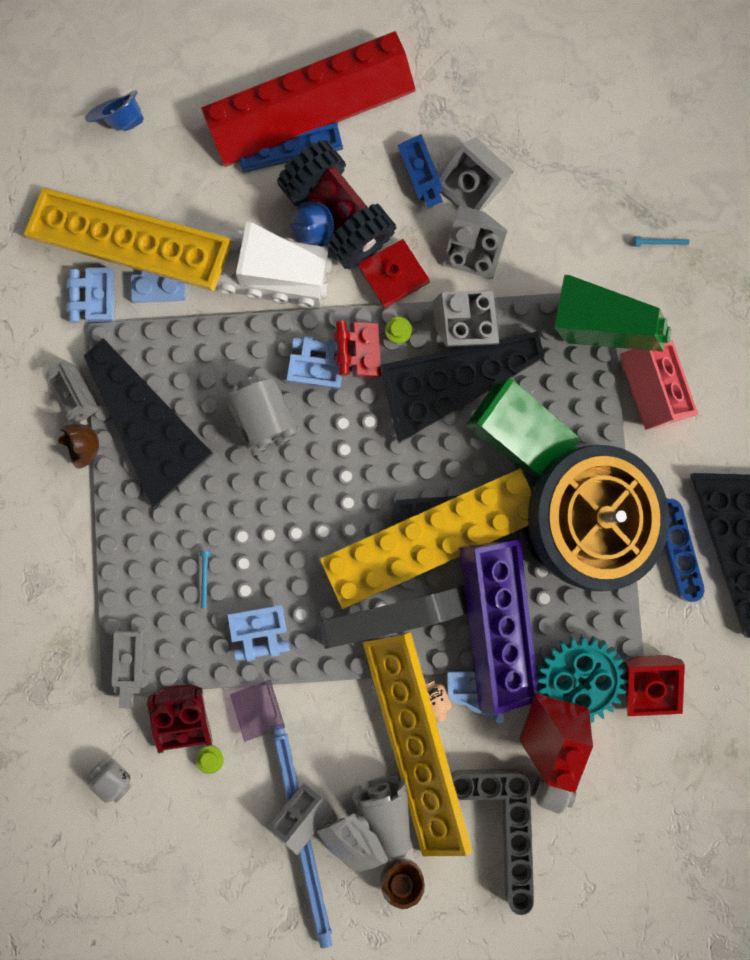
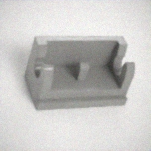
M63 360L59 365L46 373L47 379L54 385L67 411L66 416L72 424H78L99 411L77 366Z
M303 783L267 829L281 843H284L293 853L298 855L333 810L319 794Z

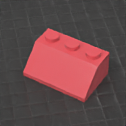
M673 340L665 343L663 352L631 349L620 354L621 366L627 375L631 386L630 393L636 401L639 410V420L644 425L645 430L658 428L698 415Z

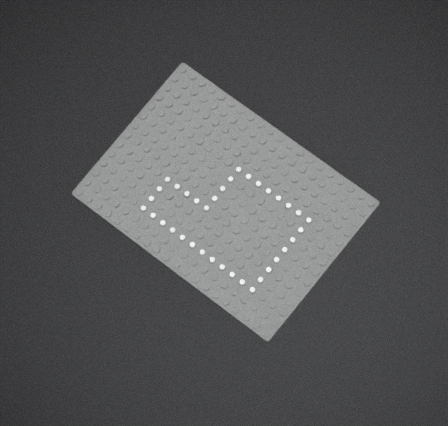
M561 293L494 297L498 338L504 339L539 331L545 356L541 361L513 376L511 379L580 438L576 444L578 448L587 445H610L625 449L617 349L614 347L566 343L554 328ZM432 301L392 304L385 309L382 305L92 323L88 326L89 350L104 338L214 453L156 509H153L89 369L90 393L99 408V411L91 415V425L99 438V450L93 460L101 685L104 695L120 694L114 693V687H111L114 631H144L142 686L140 687V693H155L163 687L189 683L203 689L369 679L372 678V674L363 646V642L367 640L325 649L318 622L460 586L462 587L466 603L460 556L345 609L341 608L320 558L389 528L396 500L459 496L520 469L521 467L465 427L488 392L398 444L382 369L381 376L378 378L353 377L352 367L349 366L350 375L342 376L340 390L287 382L290 355L302 354V349L292 347L293 339H304L306 336L313 337V340L328 342V340H334L335 322L341 320L346 321L347 331L349 332L350 324L353 322L378 323L381 365L466 347L445 346L435 328ZM394 317H403L412 326L411 337L402 344L391 342L385 333L386 324ZM348 343V355H351V343ZM311 351L310 357L325 359L326 353ZM247 377L274 378L295 421L298 434L291 437V441L281 446H276L273 443L266 447V451L252 456L245 446L226 399L235 385ZM521 468L530 489L533 490L537 479ZM200 551H211L207 567L206 608H201L202 557L200 556ZM523 561L536 668L540 664H547L542 657L543 655H553L550 646L558 650L561 648L559 640L561 639L565 644H569V637L571 635L576 642H579L581 634H584L587 642H589L592 636L597 638L598 644L605 640L608 644L607 649L613 647L617 651L615 656L619 655L623 662H627L632 657L644 656L637 582L616 590L590 591L562 581L549 571L546 566ZM283 605L287 632L277 634L278 642L289 640L290 651L280 653V656L276 657L266 655L256 657L254 661L247 662L246 659L236 661L234 650L244 648L243 640L232 642L228 615ZM467 614L445 622L390 634L396 635L411 632L423 675L446 674L447 670L474 669ZM267 636L252 638L254 646L269 644ZM588 656L580 657L577 660V665L585 664L588 661Z

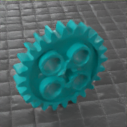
M581 634L579 642H576L572 635L569 637V644H565L560 639L559 644L561 648L558 650L550 646L553 655H543L542 657L547 664L538 665L539 670L544 673L537 675L538 682L542 683L538 686L539 693L589 708L591 723H594V715L596 714L604 719L603 711L605 709L613 713L612 702L621 703L617 694L626 693L620 685L628 683L625 676H622V674L627 672L626 668L620 665L623 660L619 655L615 656L617 651L613 647L607 649L608 644L605 640L598 644L595 636H592L589 642H587L584 634ZM588 656V661L585 664L577 665V660L580 657ZM568 675V679L564 683H556L559 676ZM607 675L604 682L595 683L599 676ZM582 677L585 680L582 682L581 680H578V678ZM587 694L583 701H575L578 695Z

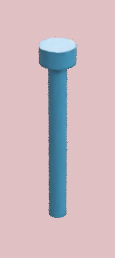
M634 236L633 239L634 247H640L641 244L689 245L690 243L689 239H641V236Z
M200 551V556L202 557L201 608H206L207 567L211 551Z

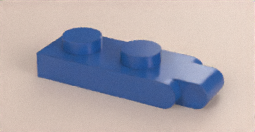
M422 134L397 145L419 200L425 199L428 208L443 202L440 191H443L444 188Z

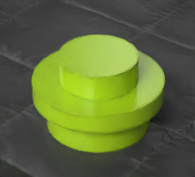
M394 317L386 324L385 333L391 342L402 344L411 337L412 326L407 319Z
M215 746L203 747L196 756V765L205 774L216 773L224 763L222 751Z

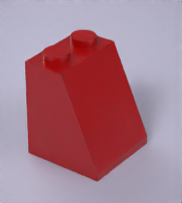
M535 693L519 741L548 786L576 793L593 748L590 713L587 707Z

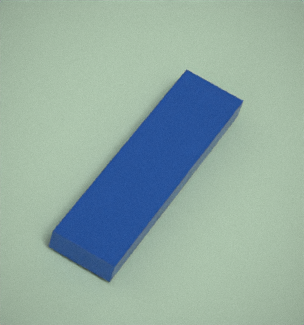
M337 122L295 136L297 139L286 141L285 144L272 149H262L259 151V154L247 159L242 157L240 159L242 172L245 173L291 162L292 158L296 154L299 155L302 149L305 147L309 148L310 144L314 142L317 144L319 140H328L336 151L343 150Z

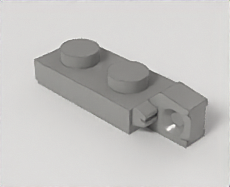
M114 631L111 687H114V693H120L119 708L134 707L135 694L140 693V687L142 686L144 631Z

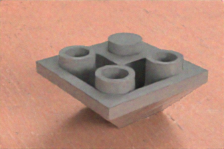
M459 205L443 266L493 279L507 229L486 212Z
M493 290L441 292L432 301L435 328L446 347L499 344Z

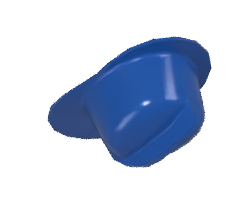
M137 90L96 106L86 115V121L95 122L103 119L116 131H128L143 122L144 118L135 99L138 93Z
M302 202L293 215L292 223L289 225L297 240L304 244L327 245L334 234L333 217L329 209L324 204L318 202Z

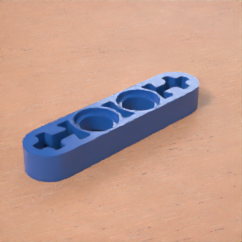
M667 499L669 507L675 508V513H672L673 522L679 520L680 524L669 527L665 544L677 594L682 600L696 602L703 597L705 590L681 503L677 500ZM672 530H679L683 534L681 544L675 545L670 541L669 536ZM680 556H686L690 560V567L686 571H681L677 567V559ZM693 573L694 578H688L690 585L696 586L697 591L693 592V597L691 594H685L684 589L688 588L687 579L681 580V575Z

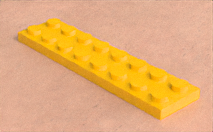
M43 187L23 234L30 240L213 292L233 243L228 237Z
M521 468L320 558L341 608L345 609L459 557V547L490 543L528 526V507L532 491Z
M407 632L364 641L363 646L400 778L402 780L403 777L407 784L408 806L422 856H467L472 852V848L412 634Z

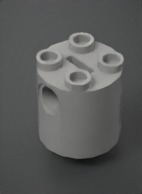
M257 376L247 377L239 381L227 397L226 403L245 446L252 456L266 451V447L273 443L276 446H281L291 441V437L298 434L297 426L276 379H265Z

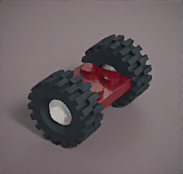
M319 140L317 144L314 142L310 144L309 148L305 147L299 155L296 154L292 158L293 160L284 166L286 169L280 172L277 184L294 206L299 207L302 202L308 201L324 204L329 209L333 217L334 234L330 238L331 241L328 242V248L344 269L357 267L360 262L373 256L377 250H380L383 244L390 240L389 237L394 235L397 228L396 224L379 204H372L368 208L342 176L346 167L345 161L328 140Z

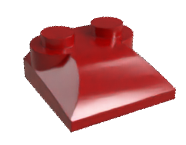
M670 655L636 656L625 663L624 667L627 670L625 675L628 683H626L627 716L683 714L685 664L682 659L674 658Z

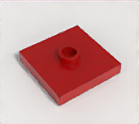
M404 239L358 264L361 273L384 309L430 283L429 277Z

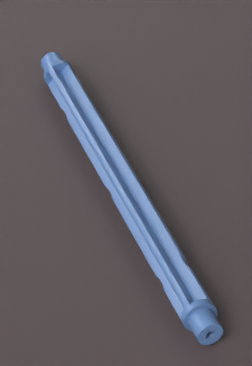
M280 723L272 726L274 735L272 740L274 741L288 803L299 789L293 765L288 733H285L284 724ZM310 839L298 855L315 927V935L319 939L320 948H328L333 945L330 935L332 930L329 925Z

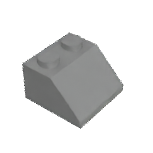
M475 137L461 145L440 176L444 188L442 192L458 206L461 205L482 211L501 191L514 171Z

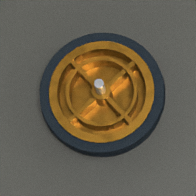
M587 445L559 456L541 473L535 483L529 501L528 526L533 546L539 558L556 577L581 589L610 591L624 588L637 582L656 564L663 552L668 537L669 508L659 479L642 459L619 447Z

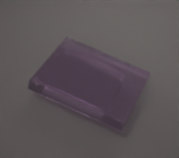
M271 680L230 694L244 742L286 728Z

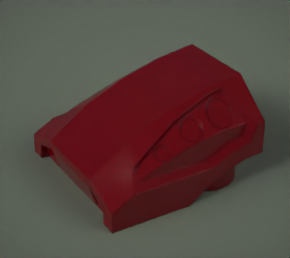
M190 683L163 687L148 696L147 707L152 735L158 754L163 753L164 750L202 744L212 745V733L205 709L203 688Z

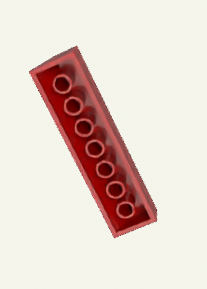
M393 31L203 106L201 110L222 162L227 167L239 162L242 157L247 159L259 154V151L262 149H272L285 144L286 141L297 139L295 136L315 128L338 123L416 92L406 52L397 32Z

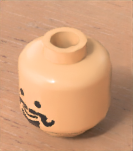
M435 681L426 683V688L436 723L447 718L445 713L451 709L452 703L445 687L442 684H435Z

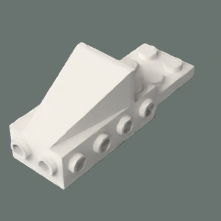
M246 222L244 231L239 229L223 230V234L209 232L228 237L233 242L216 285L217 291L226 295H243L256 300H272L279 304L290 303L304 308H321L322 298L326 299L329 283L325 282L327 273L331 274L333 267V258L329 257V248L319 244L299 243L292 238L283 239L252 222Z

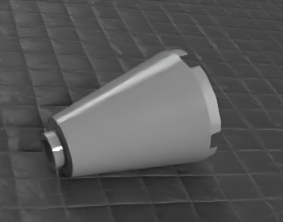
M395 775L368 781L369 787L362 790L361 786H359L352 793L353 803L359 813L366 818L369 830L376 834L386 856L394 860L403 858L411 847L406 781L403 777L399 781L398 776Z

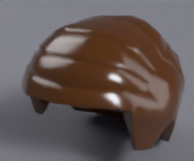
M70 424L59 429L64 434L58 438V443L68 447L70 459L75 468L81 469L89 465L95 459L99 450V438L96 432L84 424Z
M400 858L392 860L384 867L380 876V888L385 900L390 905L399 909H408L418 904L424 894L425 883L422 871L415 862L410 859Z

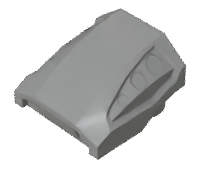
M353 813L335 822H328L317 830V833L328 848L355 872L372 869L389 861L376 834L369 830L366 818L360 813Z

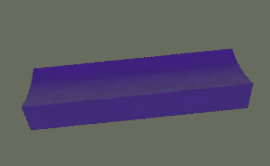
M514 538L459 547L479 710L497 715L532 704L535 693L539 694L521 539Z

